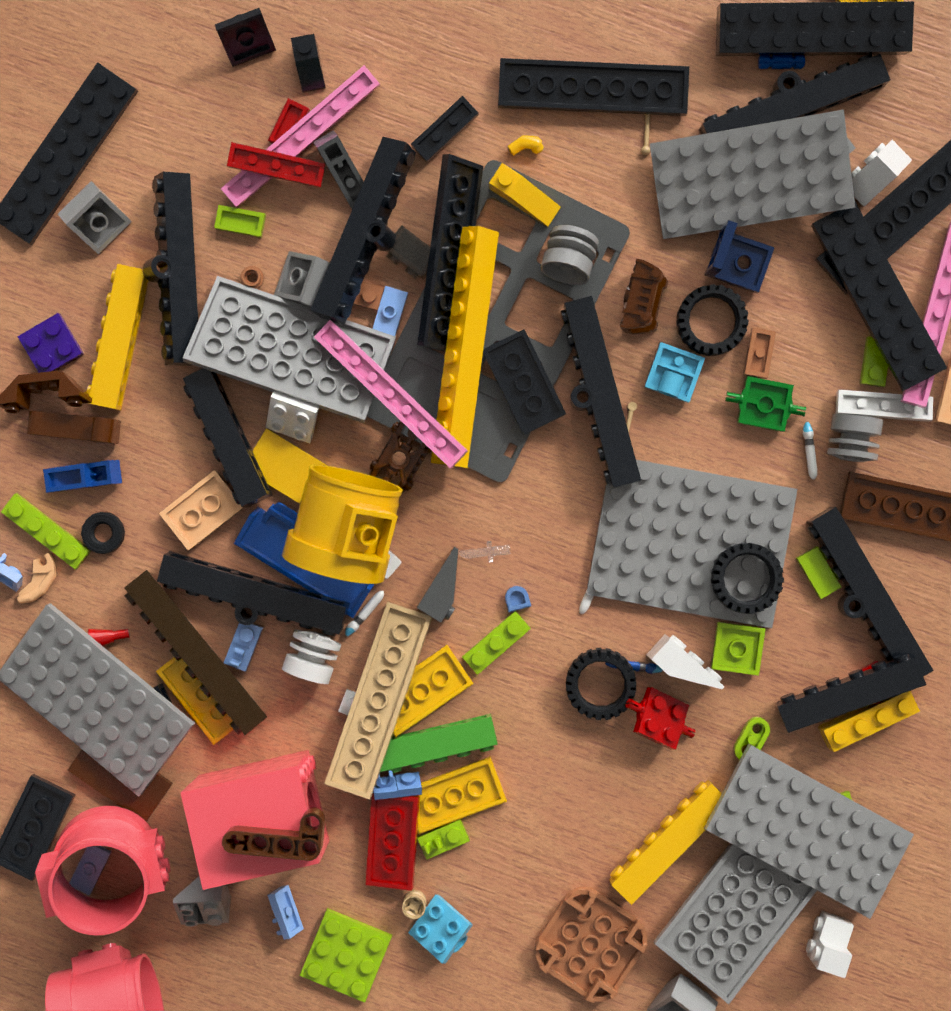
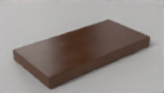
M84 750L79 752L68 769L73 775L122 808L136 813L146 822L173 784L158 773L144 793L138 797Z

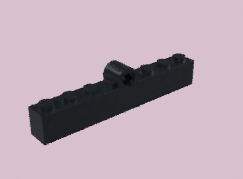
M867 54L859 58L855 64L844 63L838 66L836 71L828 74L827 71L815 75L814 80L809 82L801 80L796 72L785 71L774 83L773 92L770 93V97L763 100L761 97H757L749 101L748 105L742 108L734 106L726 110V114L719 117L717 114L711 115L704 119V123H702L699 130L702 135L810 116L885 87L891 79L881 54L873 57L872 54ZM783 83L789 84L791 89L785 88Z
M382 137L310 311L322 319L332 320L335 323L345 325L347 318L351 314V308L356 296L360 293L364 277L369 271L374 253L377 249L387 251L396 242L394 231L387 225L391 212L396 206L401 188L405 185L408 171L415 160L416 152L407 142Z
M163 171L154 176L152 182V189L156 198L153 211L157 217L155 238L158 240V251L156 257L144 263L143 274L148 281L157 282L158 287L161 289V298L159 299V310L162 312L160 332L164 343L161 354L165 365L191 366L192 364L183 362L184 353L198 323L190 173Z
M589 296L564 303V310L560 311L563 324H568L570 333H567L569 346H574L576 356H573L575 369H580L582 378L579 379V385L571 393L570 403L574 409L578 411L586 410L588 416L592 415L594 424L591 425L594 439H599L600 447L597 448L600 462L604 461L607 469L603 471L606 485L611 484L613 489L640 482V473L593 297ZM584 393L588 400L582 403L578 401L577 395Z
M829 507L807 521L809 534L814 540L817 539L822 546L819 548L826 560L829 559L833 565V568H831L837 580H842L845 585L843 589L845 594L838 601L839 611L845 616L851 618L860 617L862 621L866 620L870 627L868 633L874 641L878 640L882 647L880 653L887 662L894 661V657L903 653L914 654L923 677L934 671L837 507ZM854 600L856 606L853 610H850L849 604Z
M172 551L163 555L157 582L163 583V586L168 589L176 590L180 588L186 590V593L192 596H200L201 594L208 596V599L213 602L222 603V601L231 603V606L236 608L235 618L242 625H251L261 616L270 614L277 616L276 619L288 623L291 620L298 622L300 627L306 629H313L315 627L322 629L321 632L326 635L335 636V634H340L343 630L350 603ZM245 608H250L252 615L247 614Z

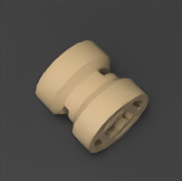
M412 890L406 893L402 905V910L406 917L418 919L423 916L427 902L424 893L420 890Z

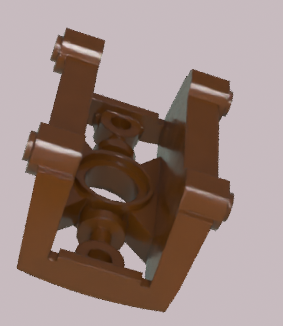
M636 259V264L633 268L634 273L631 274L630 283L624 294L622 313L625 314L620 322L621 330L633 335L651 333L657 330L658 322L656 319L662 294L668 285L667 278L658 267L645 260Z
M399 421L393 424L391 428L393 433L378 460L375 459L370 464L371 472L369 475L377 477L383 466L389 464L386 469L388 471L387 476L381 479L392 483V476H397L400 471L401 481L398 486L402 488L403 494L406 490H411L414 485L413 478L426 455L430 454L432 450L422 443L418 450L410 452L413 448L411 445L412 441L418 439L410 429H408L407 441H402L400 445L399 438L406 425ZM396 452H403L405 454L406 462L403 465H397L394 462L393 456Z

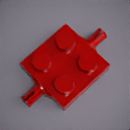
M653 687L646 688L644 698L640 703L630 698L626 702L628 704H625L626 708L637 713L633 732L670 750H676L681 734L689 738L695 736L693 733H696V730L685 725L689 705Z

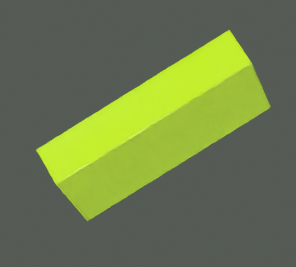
M218 205L214 228L216 230L262 238L266 214Z
M817 546L796 558L819 599H823L841 588Z

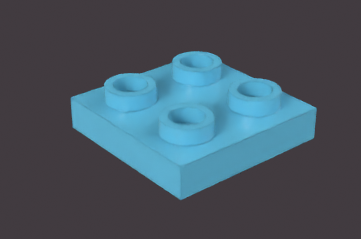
M660 342L644 388L689 403L705 358Z
M435 894L426 907L423 916L418 918L408 933L442 964H446L451 955L460 950L468 938L466 934L473 924L440 895Z

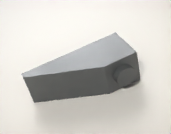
M333 130L313 143L350 207L353 209L364 182L341 140Z
M457 547L453 548L417 607L439 622H442L444 618L449 620L455 610L452 604L454 603L459 549Z

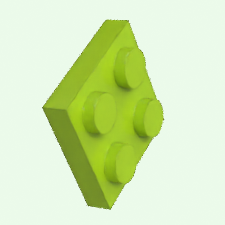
M717 622L711 669L759 676L766 629Z

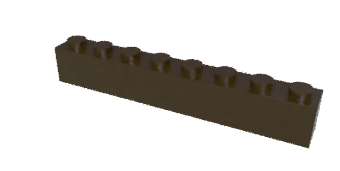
M148 570L124 587L128 592L124 595L132 606L138 604L143 610L139 613L148 625L152 622L156 626L157 630L154 633L163 643L166 640L173 648L169 651L177 661L184 660L188 665L184 668L192 679L197 677L202 682L199 688L208 698L211 695L218 703L214 706L222 716L229 715L233 720L230 725L238 735L241 732L247 735L267 718L262 709Z

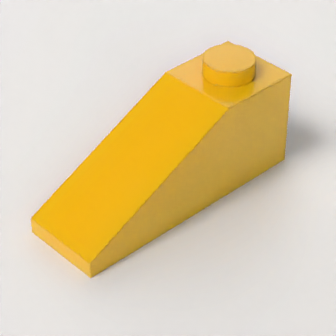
M503 163L489 182V189L546 227L550 225L561 206L526 178Z

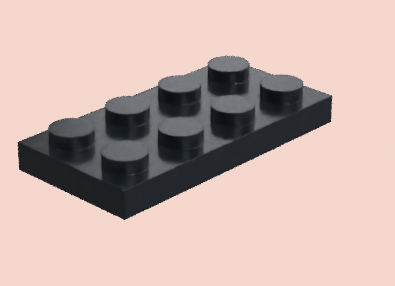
M525 329L483 349L485 359L523 435L566 415Z
M32 774L0 838V866L33 881L36 877L35 871L41 855L48 853L76 794Z

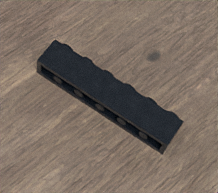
M202 368L184 377L183 380L186 384L183 386L184 391L189 398H192L195 404L193 407L195 415L199 420L202 419L205 426L203 432L206 438L212 441L215 448L212 450L213 454L225 469L222 473L227 483H231L234 489L232 495L238 505L241 504V507L248 508L273 496L217 373Z
M903 653L894 657L895 660L892 662L880 661L871 665L872 669L862 671V669L854 670L848 673L849 677L843 679L835 677L825 682L826 685L818 688L816 685L804 688L801 694L794 696V693H789L780 697L781 701L777 702V707L787 732L790 733L925 686L926 682L915 655Z

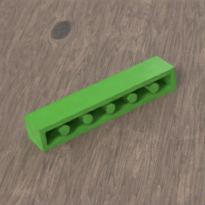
M482 715L401 734L397 737L392 736L380 772L388 770V772L396 773L401 771L402 767L411 765V768L424 766L425 761L434 760V763L448 760L447 756L457 754V757H464L470 755L472 750L480 749V752L494 749V745H498L492 715Z

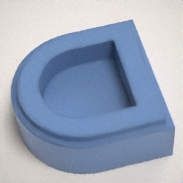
M513 586L507 590L505 601L508 612L531 606L529 595L523 587Z

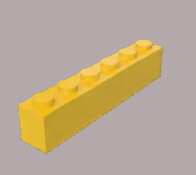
M117 264L116 269L112 271V291L108 293L106 298L108 310L106 316L104 315L101 321V329H103L102 338L98 339L96 345L98 357L97 361L93 362L91 368V375H93L92 385H89L87 388V393L92 398V403L89 404L120 411L122 409L149 282L143 274V269Z
M709 780L705 783L703 781L694 788V794L689 799H683L677 806L678 810L672 816H666L660 823L661 827L655 833H649L643 841L644 844L639 849L635 848L627 856L628 861L622 867L618 865L611 872V878L609 879L611 885L631 905L705 831L704 827L722 794Z

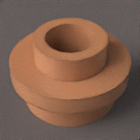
M248 266L241 272L240 280L243 285L258 289L264 282V274L258 267ZM255 274L257 276L255 282H249L250 275Z

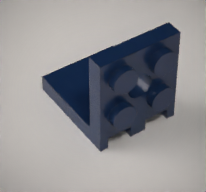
M728 220L718 233L719 236L704 275L758 294L774 247L734 234L738 223ZM738 258H748L750 261L749 268L741 269L737 264Z

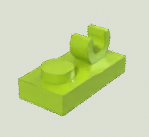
M461 819L417 836L426 860L470 841Z

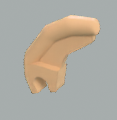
M51 553L44 555L47 559L46 565H42L40 559L33 560L32 582L18 593V603L34 602L43 596L51 586L57 574L56 562Z

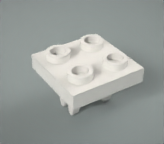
M273 391L270 398L266 428L310 444L314 435L319 406Z

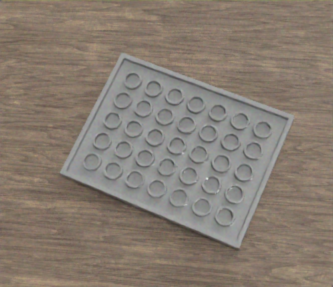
M636 460L641 477L640 482L613 489L611 484L605 486L587 585V595L767 628L773 627L777 601H774L772 606L761 612L753 614L735 612L723 605L713 592L711 570L721 552L739 543H754L767 548L780 561V566L783 568L798 489ZM738 556L729 563L725 570V587L730 595L737 600L745 602L756 600L769 587V569L764 561L756 556Z

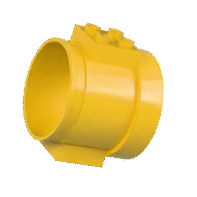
M311 465L308 470L309 476L305 482L294 529L288 530L282 557L299 568L322 576L354 583H382L385 579L390 560L388 552L398 518L396 514L399 507V498L403 491L402 488L391 482L364 473L332 466Z

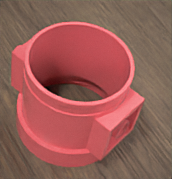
M117 806L91 808L74 817L61 832L54 851L41 855L35 871L46 918L57 916L61 922L72 930L95 936L115 933L127 927L141 913L146 903L147 895L165 891L166 882L169 881L168 872L171 869L169 859L164 858L165 841L163 835L159 836L158 829H151L149 824L136 813ZM91 846H108L118 849L131 857L139 867L144 881L138 889L124 897L112 900L95 899L80 893L69 884L63 875L61 864L67 857L80 849Z
M116 943L103 945L102 950L93 952V949L78 952V956L71 958L72 968L51 973L46 984V1011H164L158 979L149 957L146 954H140L137 957L131 958L130 950L119 945L117 946Z

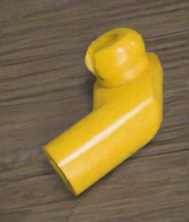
M523 135L509 144L507 148L514 156L525 148L531 149L534 154H538L543 151L544 146L539 137Z

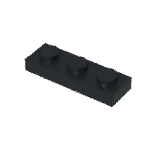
M461 96L411 143V147L428 163L479 115V112L464 96Z

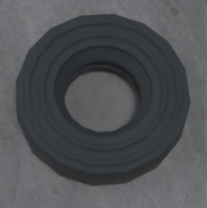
M99 512L92 514L86 519L82 526L81 536L83 543L89 550L99 554L114 552L121 546L125 536V529L121 520L114 514ZM100 524H106L111 528L112 536L106 542H100L95 537V529Z

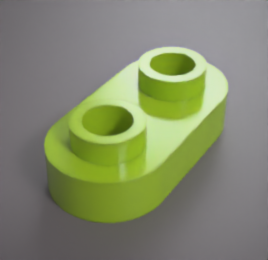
M752 717L746 722L733 748L734 754L739 760L743 755L741 749L744 745L750 744L761 750L770 733V726L767 721L761 717ZM756 724L760 725V730L753 732V726Z

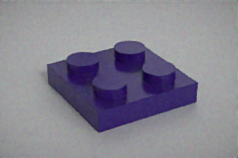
M56 313L17 336L39 373L57 371L84 355L60 313Z

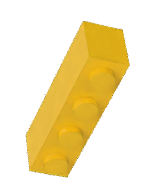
M911 691L847 712L817 727L827 748L836 752L920 712Z

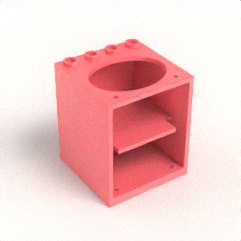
M309 750L201 774L181 792L203 890L320 863L329 843L326 823L322 850L318 857L311 861L232 854L224 850L222 846L223 836L233 826L299 831L301 818L308 809L318 808L323 811L313 771L316 769V762L314 756H310ZM309 816L306 818L310 826L316 827L319 825L316 817ZM236 835L231 837V839H234V843L238 844L240 840L236 839ZM263 837L254 838L257 846H266V841ZM279 840V844L283 849L292 848L289 840ZM308 841L304 843L306 850L310 852L317 850L313 842Z

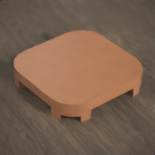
M577 887L570 890L563 897L542 929L535 943V957L539 968L545 974L548 972L585 997L586 1001L591 1003L603 1002L610 998L613 999L618 994L619 987L642 952L645 954L648 946L647 932L642 921L637 916L607 896L590 887Z

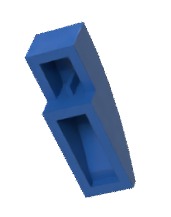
M119 460L43 469L46 493L122 483Z

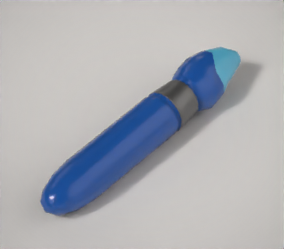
M628 661L634 671L647 672L649 674L663 671L654 663L645 664ZM605 662L607 666L616 668L614 665Z

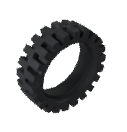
M711 284L694 290L683 300L677 313L676 325L678 326L677 331L682 338L681 340L684 344L686 343L690 350L705 356H717L732 350L741 342L746 334L749 323L747 319L748 310L745 309L746 305L744 301H741V297L733 292L734 290L727 289L723 285ZM710 297L718 298L728 303L735 317L734 330L731 335L723 342L715 344L706 343L698 339L692 332L689 323L690 312L694 305L700 300Z
M739 543L726 548L724 552L719 554L711 570V584L718 600L727 608L739 613L753 614L764 611V609L772 606L774 601H777L778 595L783 589L784 577L782 573L784 572L780 566V561L767 548L754 543ZM742 555H753L764 561L770 574L769 587L765 593L758 599L748 602L737 600L731 596L724 582L727 566L732 560Z
M609 648L589 649L586 653H581L572 662L566 677L567 696L572 706L577 708L580 714H585L587 718L591 719L593 717L596 720H601L602 718L610 720L613 716L616 718L620 716L621 712H625L628 709L625 707V704H628L626 703L627 700L630 698L633 700L635 697L636 677L633 667L617 651L614 652ZM595 662H607L614 665L621 671L624 678L622 695L614 703L606 706H596L587 702L581 696L578 689V678L581 671Z

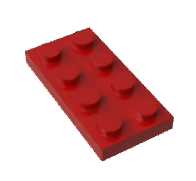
M374 793L372 794L365 885L412 891L414 888L420 795L375 800Z

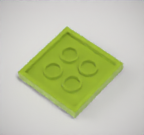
M327 908L300 976L365 1002L392 934Z

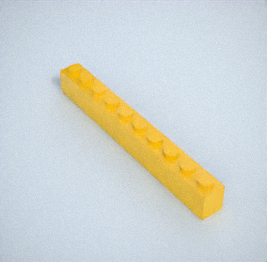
M481 226L462 227L436 419L468 450L454 466L468 468L499 232ZM432 451L431 463L446 465Z

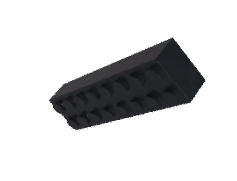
M914 1L720 3L717 7L716 56L905 55L912 52Z

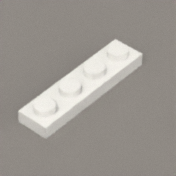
M838 390L836 392V414L930 422L933 420V397H929L927 406L921 408L901 402L903 394Z

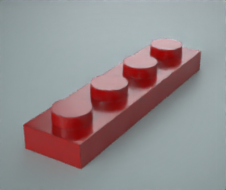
M231 142L227 167L317 188H321L326 166L325 163Z

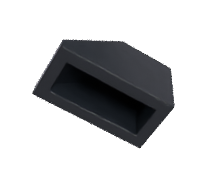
M309 34L291 38L302 92L325 89L326 86L315 35Z

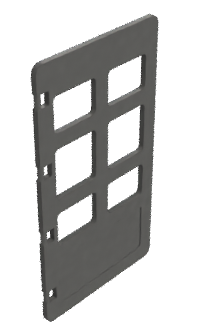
M496 160L489 161L483 170L476 222L487 200L494 199L533 219L535 225L521 252H516L500 243L497 244L495 261L509 267L511 273L491 313L488 315L484 349L493 345L496 341H501L518 332L506 326L505 320L525 281L529 278L572 300L592 296L595 305L630 235L629 228L625 224L511 168L561 206L550 225L546 227L489 189L490 180L502 164ZM558 225L576 226L588 230L598 238V257L592 267L589 281L586 284L569 285L552 280L541 271V264L537 262V257L553 227ZM607 248L615 251L609 263L602 260ZM424 287L388 359L384 371L436 420L445 355L431 348L417 345ZM568 324L563 325L552 347H548L529 337L553 387L573 347L569 346L567 333H570ZM484 354L482 356L481 368L486 360ZM480 371L468 468L496 482H503L508 478L530 433L523 435L497 381L483 375ZM374 397L367 416L392 428L393 424L400 420L378 398ZM406 426L402 434L408 437L409 428ZM419 438L415 440L421 444L423 443ZM509 443L517 446L511 458L504 455Z

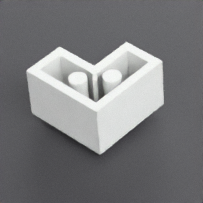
M893 140L886 146L881 143L864 160L867 165L862 169L858 166L851 173L854 197L863 206L867 205L902 172L912 159Z
M822 910L820 917L817 916L814 921L813 929L815 932L813 938L808 940L806 946L807 956L818 970L845 978L853 956L848 951L847 946L854 925L849 919Z

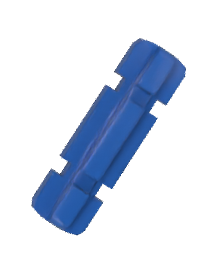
M761 55L758 58L759 69H768L769 67L771 69H790L792 67L794 69H802L805 66L804 55H795L794 57L792 55H773L772 57Z

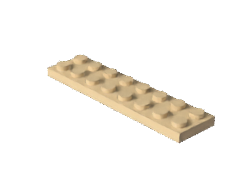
M387 602L324 784L371 800L432 621L431 616Z

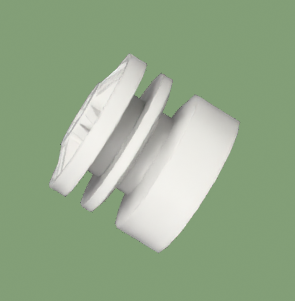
M294 630L293 637L302 642H290V646L299 652L298 654H286L282 670L311 682L329 684L334 668L326 664L325 660H337L338 656L329 650L340 651L341 644L332 640L329 636L318 632Z

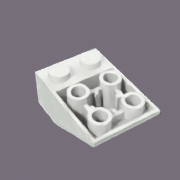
M664 634L646 654L669 676L719 689L724 688L720 683L722 678L710 667L704 669L702 665L705 662L691 650L687 653L684 650L687 646L674 635L669 637Z

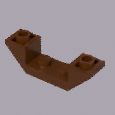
M61 370L18 375L0 394V407L5 409V412L12 414L19 413L20 410H29L31 393L38 394L43 390L58 391V398L67 402V405L72 407H81L82 404L92 403V398L72 377Z

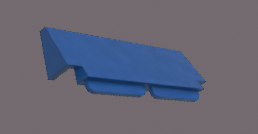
M280 502L273 504L267 512L257 507L248 516L234 544L308 591L350 603L347 615L354 618L375 584L338 580L304 570L289 563L282 557L288 530L294 529L298 513Z

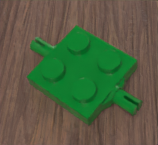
M747 376L741 394L727 391L725 395L728 396L725 397V402L738 403L739 414L737 423L785 432L787 419L791 414L803 417L806 412H802L806 411V407L793 405L792 392L794 385Z

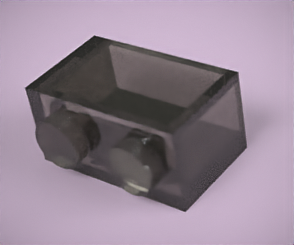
M401 225L395 233L396 242L391 249L386 251L388 253L386 257L396 265L399 262L406 267L405 272L412 278L416 279L419 277L423 280L427 275L430 247Z

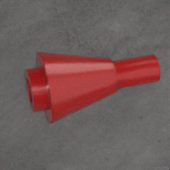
M128 628L117 631L88 629V635L103 647L115 642V640L130 638Z

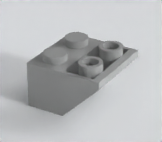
M198 876L173 899V905L181 925L194 927L198 924L218 926L222 923H229L231 896L227 885L203 890L200 876Z

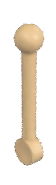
M644 114V147H642L641 153L645 156L650 153L648 144L651 114Z
M630 402L627 405V408L629 410L626 421L628 432L631 425L633 411H635L637 408V404L635 402Z

